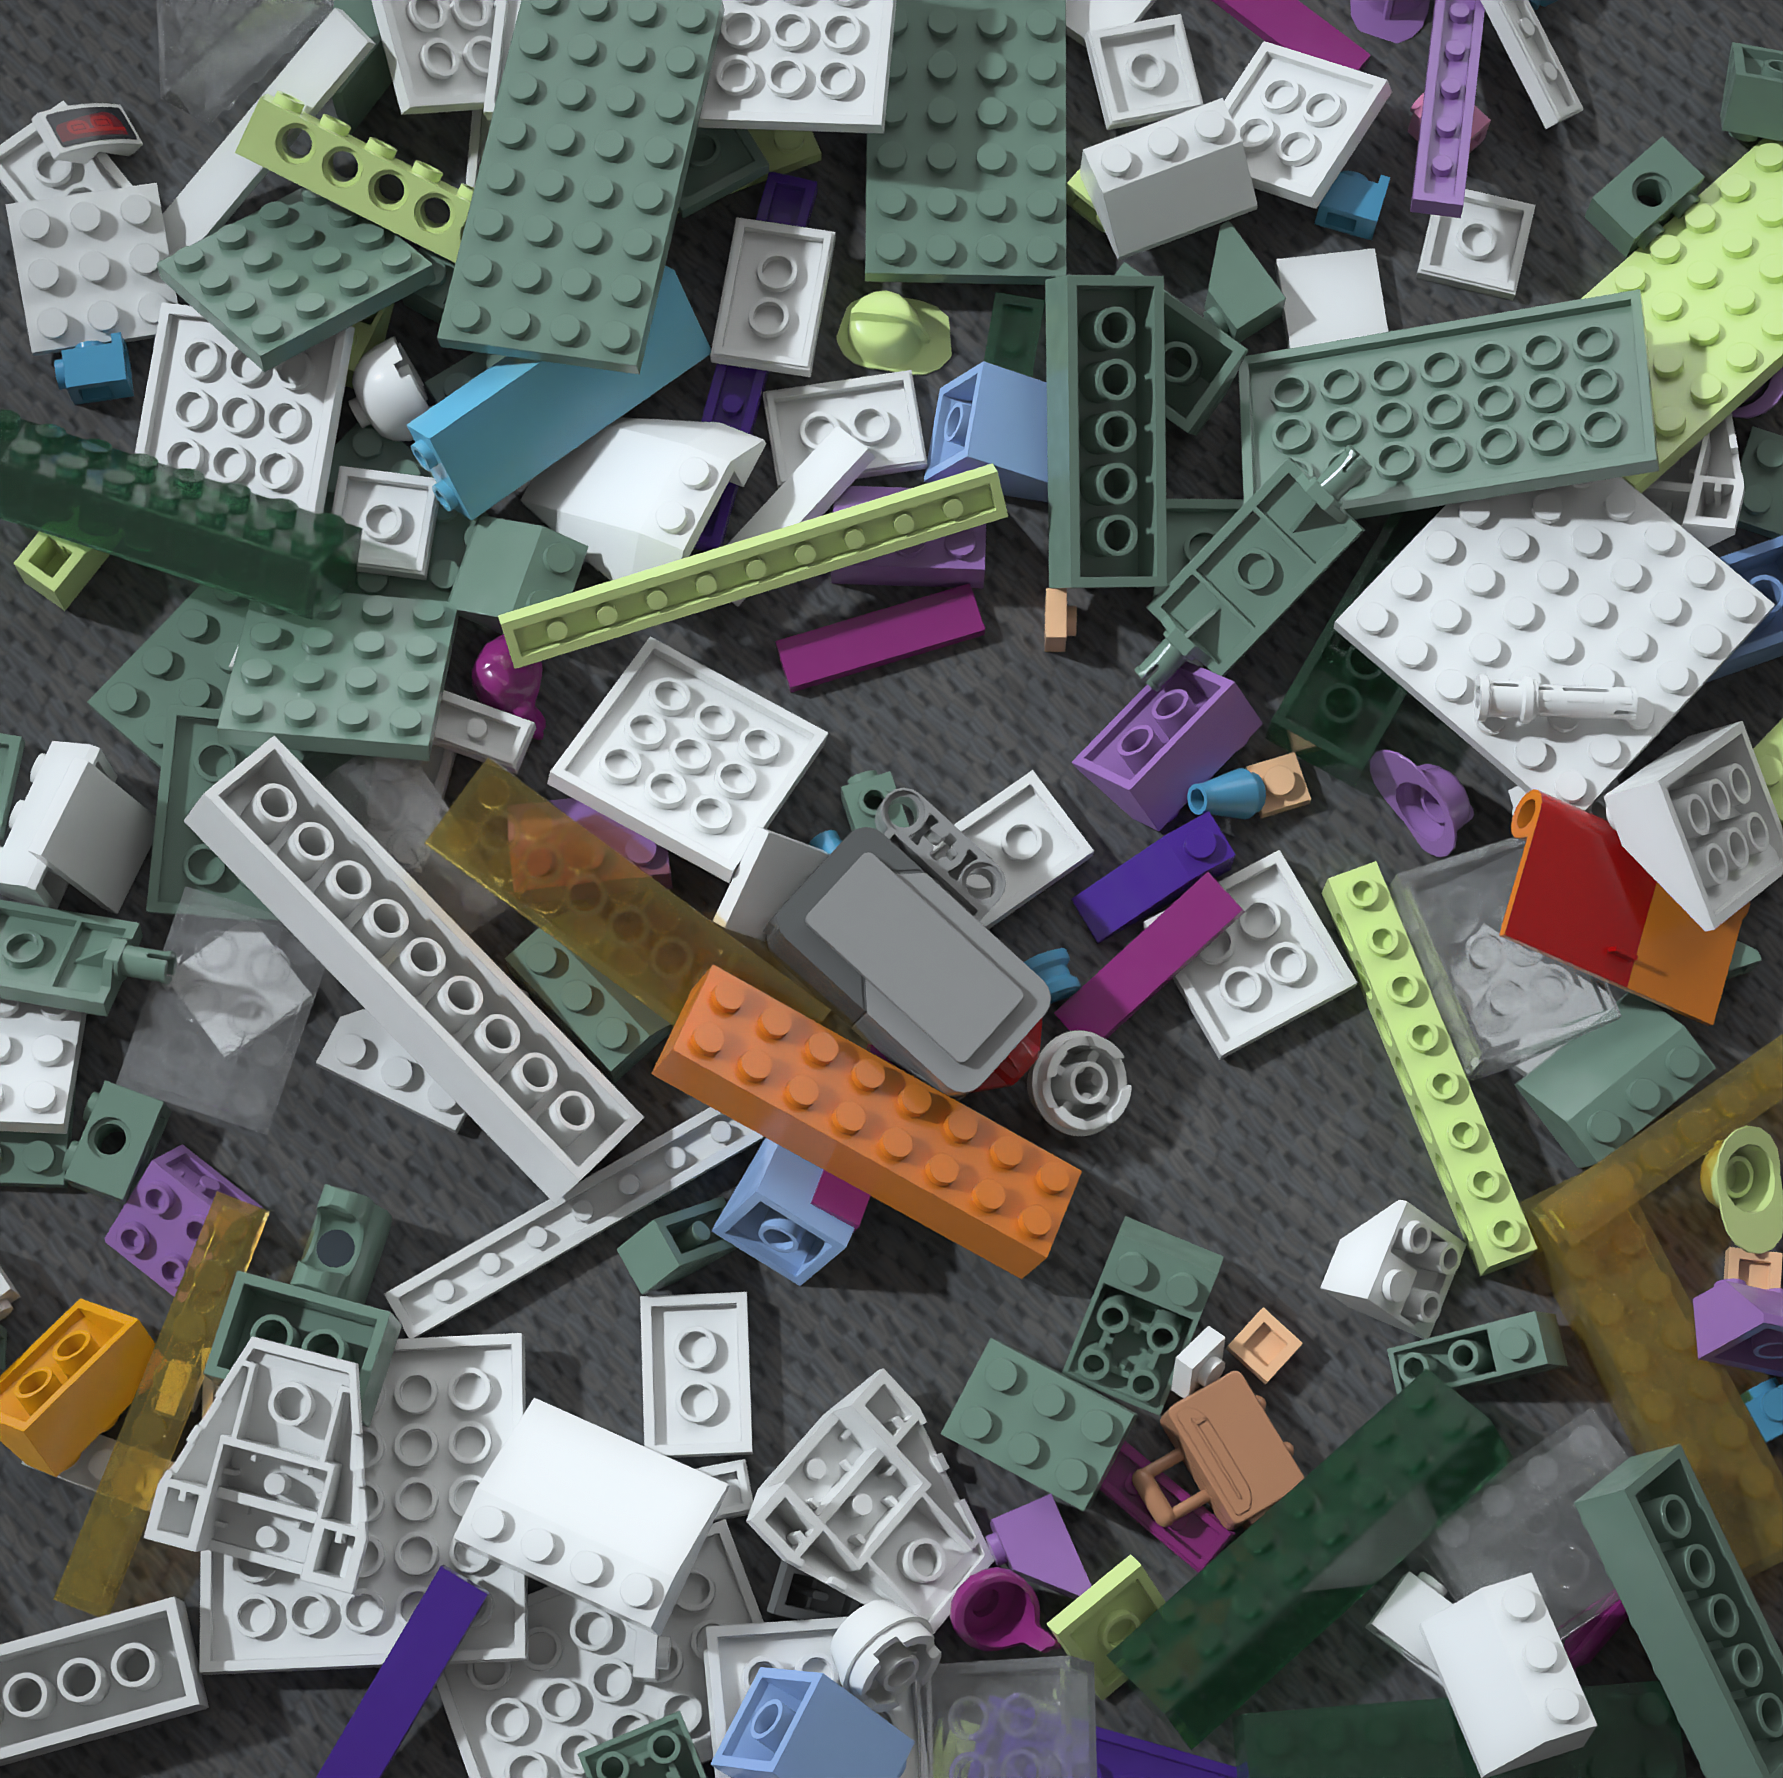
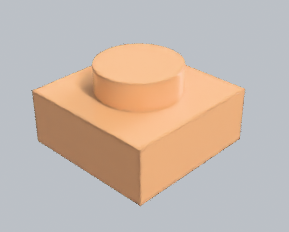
M1046 588L1045 652H1065L1067 636H1076L1077 607L1067 605V588Z
M1295 752L1246 766L1245 769L1258 774L1265 785L1266 800L1263 808L1259 811L1260 818L1310 804L1311 797Z
M1729 1247L1725 1252L1724 1279H1741L1748 1286L1761 1289L1781 1288L1783 1253L1767 1251L1762 1254L1747 1253L1741 1248Z
M1263 1307L1226 1349L1266 1385L1303 1343Z

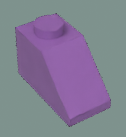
M1052 1494L991 1520L990 1526L993 1533L985 1536V1539L997 1566L1007 1563L1010 1570L1025 1580L1074 1600L1092 1586Z

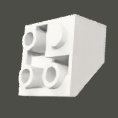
M1398 1200L1340 1239L1320 1288L1349 1308L1422 1339H1427L1430 1337L1435 1322L1440 1315L1443 1302L1455 1272L1460 1265L1461 1257L1467 1244L1409 1202Z

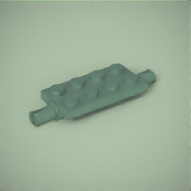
M1348 444L1340 456L1319 478L1315 476L1310 477L1292 458H1288L1146 607L1161 621L1166 629L1163 633L1165 639L1134 669L1139 677L1143 679L1144 677L1148 678L1159 666V669L1145 682L1158 692L1162 685L1187 659L1193 661L1195 658L1203 663L1211 672L1224 677L1365 531L1341 507L1343 503L1340 500L1367 471L1373 468L1365 458H1359L1347 471V468L1361 455L1356 449Z
M0 900L1 999L107 1017L122 982L127 977L169 985L172 977L167 975L174 976L177 967V956L174 951L139 947L143 934L140 923Z

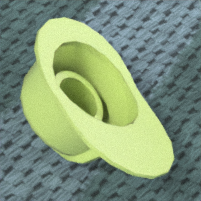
M890 291L872 292L852 302L846 308L836 336L837 343L844 356L854 364L870 369L890 372L912 370V375H926L940 369L952 356L949 317L937 306L920 300L903 298L901 295Z
M1746 1125L1734 1130L1723 1143L1711 1145V1149L1706 1154L1701 1165L1700 1183L1706 1199L1720 1209L1725 1230L1734 1244L1747 1253L1762 1254L1772 1250L1783 1234V1188L1780 1176V1160L1778 1148L1771 1135L1760 1127Z

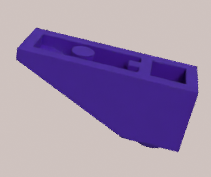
M1208 811L1163 836L1073 897L1071 901L1096 943L1099 944L1176 901L1207 872L1214 878H1217L1230 871L1236 854Z

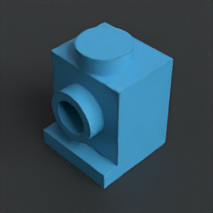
M1342 171L1319 204L1315 224L1372 240L1391 177L1381 175L1379 183L1368 181L1364 175L1358 172Z
M121 332L111 333L112 343L104 344L101 341H84L77 344L73 349L61 350L62 359L54 361L56 380L60 390L67 389L74 405L134 396L129 349Z
M1776 1377L1768 1379L1728 1401L1753 1449L1783 1435V1384L1779 1385Z

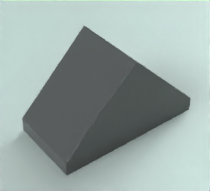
M781 1560L767 1612L799 1620L849 1617L858 1609L860 1602Z

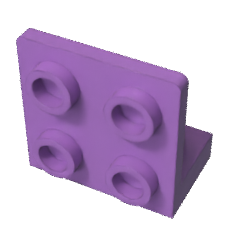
M182 1144L151 1161L107 1233L105 1242L177 1300L185 1303L193 1297L227 1240L252 1225L263 1207Z

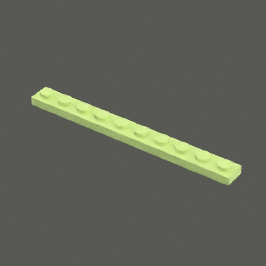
M992 463L498 615L514 668H520L1006 518L1008 513L998 471Z

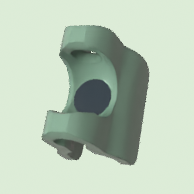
M325 1184L316 1208V1218L301 1261L298 1260L290 1285L365 1305L390 1232L392 1215L387 1210L376 1205L367 1196Z

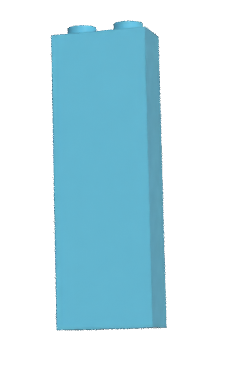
M667 266L664 268L640 375L506 356L407 424L415 441L411 445V450L420 465L425 470L431 471L436 481V484L432 486L433 492L447 511L450 512L454 509L470 520L475 519L711 354V348L675 271Z

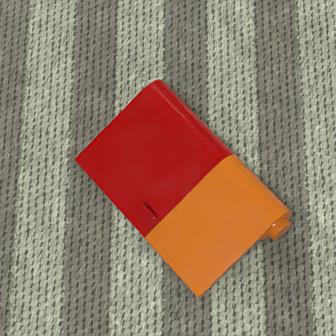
M1533 789L1527 792L1518 803L1511 822V833L1514 838L1526 843L1499 936L1706 1026L1713 1025L1741 923L1749 911L1750 901L1716 929L1705 932L1622 846L1617 831L1610 826L1608 821L1542 791Z

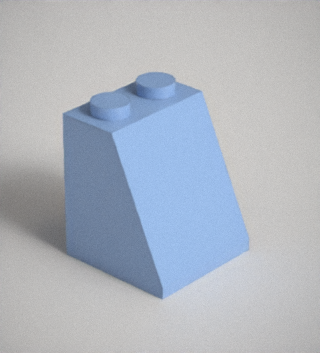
M983 361L941 387L924 482H934L993 463L998 471L1003 495L1048 502L1047 382Z
M765 1138L715 1223L712 1232L801 1286L847 1247L855 1228L811 1204L823 1169Z
M760 1667L711 1765L731 1778H900L906 1768V1759L915 1741L824 1673Z

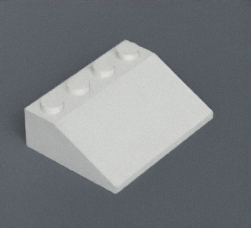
M1743 721L1688 736L1603 796L1606 802L1608 822L1617 831L1622 846L1705 932L1716 929L1783 875V828Z
M534 1398L478 1485L453 1538L466 1549L655 1635L661 1636L730 1485Z

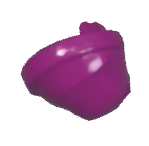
M503 634L487 643L480 651L472 669L473 689L481 704L534 722L536 730L532 738L538 741L543 739L546 719L535 706L541 684L542 662L539 661L515 669Z
M994 1567L971 1575L957 1589L951 1601L950 1619L956 1635L973 1648L982 1651H999L1015 1646L1028 1645L1039 1652L1048 1653L1053 1649L1057 1650L1062 1647L1056 1637L1044 1630L1040 1625L1039 1601L1033 1588L1023 1577L1010 1569Z

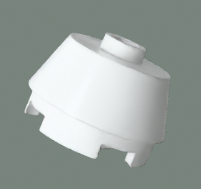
M1070 1031L1055 1037L1040 1052L1039 1058L1030 1067L1027 1078V1090L1032 1105L1051 1126L1065 1134L1088 1136L1102 1131L1121 1116L1131 1096L1132 1088L1131 1085H1127L1126 1071L1122 1062L1124 1055L1113 1043L1092 1032Z
M887 1600L870 1602L853 1612L840 1625L830 1646L831 1656L842 1687L876 1713L898 1707L900 1704L894 1697L906 1690L915 1680L923 1687L935 1672L941 1658V1651L934 1644L935 1638L930 1622Z

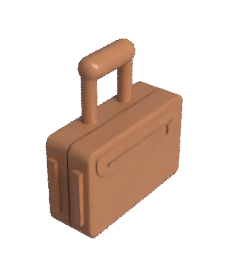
M1232 1371L1206 1387L1197 1390L1190 1396L1183 1398L1171 1406L1161 1417V1426L1175 1447V1450L1144 1468L1136 1470L1132 1475L1135 1489L1159 1526L1169 1527L1175 1521L1208 1503L1216 1517L1228 1531H1233L1240 1526L1246 1530L1291 1503L1292 1500L1297 1498L1295 1493L1304 1487L1306 1479L1293 1459V1445L1282 1441L1264 1411L1266 1408L1265 1399L1262 1396L1254 1395L1239 1371ZM1183 1461L1201 1491L1171 1507L1154 1477Z

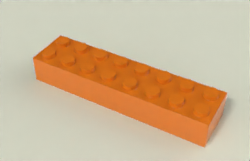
M715 965L709 968L691 990L652 1071V1075L866 1192L877 1200L1020 1279H1023L1048 1257L1082 1173L1081 1170Z

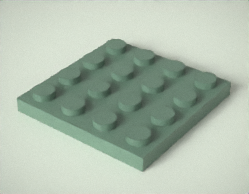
M304 187L275 202L264 205L260 210L233 224L223 226L218 232L191 246L179 249L175 254L157 263L161 279L263 372L274 368L436 281L433 264L396 233Z
M254 585L217 726L218 743L261 747L270 738L275 736L287 749L429 761L459 619L457 609L447 601Z
M167 704L146 912L285 926L184 822V819L203 793L259 747L218 743L217 726L222 709ZM288 749L367 830L374 756Z

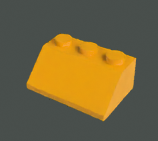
M80 1298L0 1375V1441L28 1466L57 1477L63 1471L72 1467L79 1460L81 1453L101 1433L112 1428L117 1422L119 1415L138 1396L149 1391L154 1386L156 1378L170 1364L139 1319Z

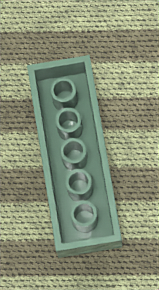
M1064 275L1045 280L1049 588L1167 587L1164 276Z
M1681 1444L1629 1457L1574 1502L1582 1524L1591 1537L1605 1566V1571L1629 1616V1621L1649 1657L1654 1673L1663 1686L1676 1713L1678 1723L1683 1728L1705 1777L1783 1778L1782 1653Z

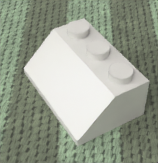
M1223 98L1083 149L1080 177L1118 261L1256 210L1258 206L1243 141Z
M52 741L47 754L41 753L37 757L30 774V781L33 784L25 801L20 799L14 806L9 819L11 832L4 847L0 846L1 895L24 904L58 908L69 882L29 853L27 847L74 756L89 761L115 783L118 776L99 747L91 744Z
M1532 1572L1480 1588L1420 1623L1419 1629L1481 1778H1488L1584 1747L1597 1727V1723Z

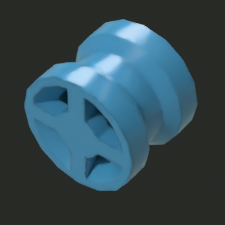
M1065 948L1050 950L1024 961L1048 986L1051 995L1050 1004L1074 995L1081 988L1078 978L1069 972L1067 965L1070 957Z

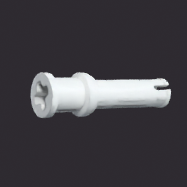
M1478 674L1475 682L1474 717L1475 721L1485 722L1487 717L1518 718L1521 723H1530V721H1535L1537 716L1612 718L1634 721L1638 709L1637 688L1631 686L1538 684L1537 679H1532L1531 676H1522L1520 681L1489 680L1488 676Z

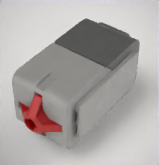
M908 788L895 789L886 795L876 810L875 824L877 829L862 827L851 832L768 922L763 930L766 934L767 949L779 963L848 1026H852V1030L869 1045H873L897 1068L959 1101L969 1093L1013 1086L1039 1058L1042 1018L1050 1007L1051 995L1046 983L980 923L981 919L992 909L1005 892L1006 880L1004 873L991 858L921 794ZM899 803L909 807L914 816L913 825L903 828L893 824L888 815L889 806ZM924 823H926L928 826H930V829L926 832L924 836L921 837L917 844H915L911 840V838H913L922 828ZM943 841L948 844L950 849L946 853L947 857H942L936 861L931 857L930 853L934 849L933 845L937 846ZM974 874L985 877L991 885V896L987 899L973 897L967 890V877Z

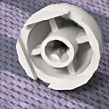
M393 336L376 345L362 356L355 367L352 377L356 397L348 402L362 428L371 424L382 437L393 441H412L414 439L407 424L431 407L426 402L428 397L424 391V384L404 348L400 343H397L396 338Z

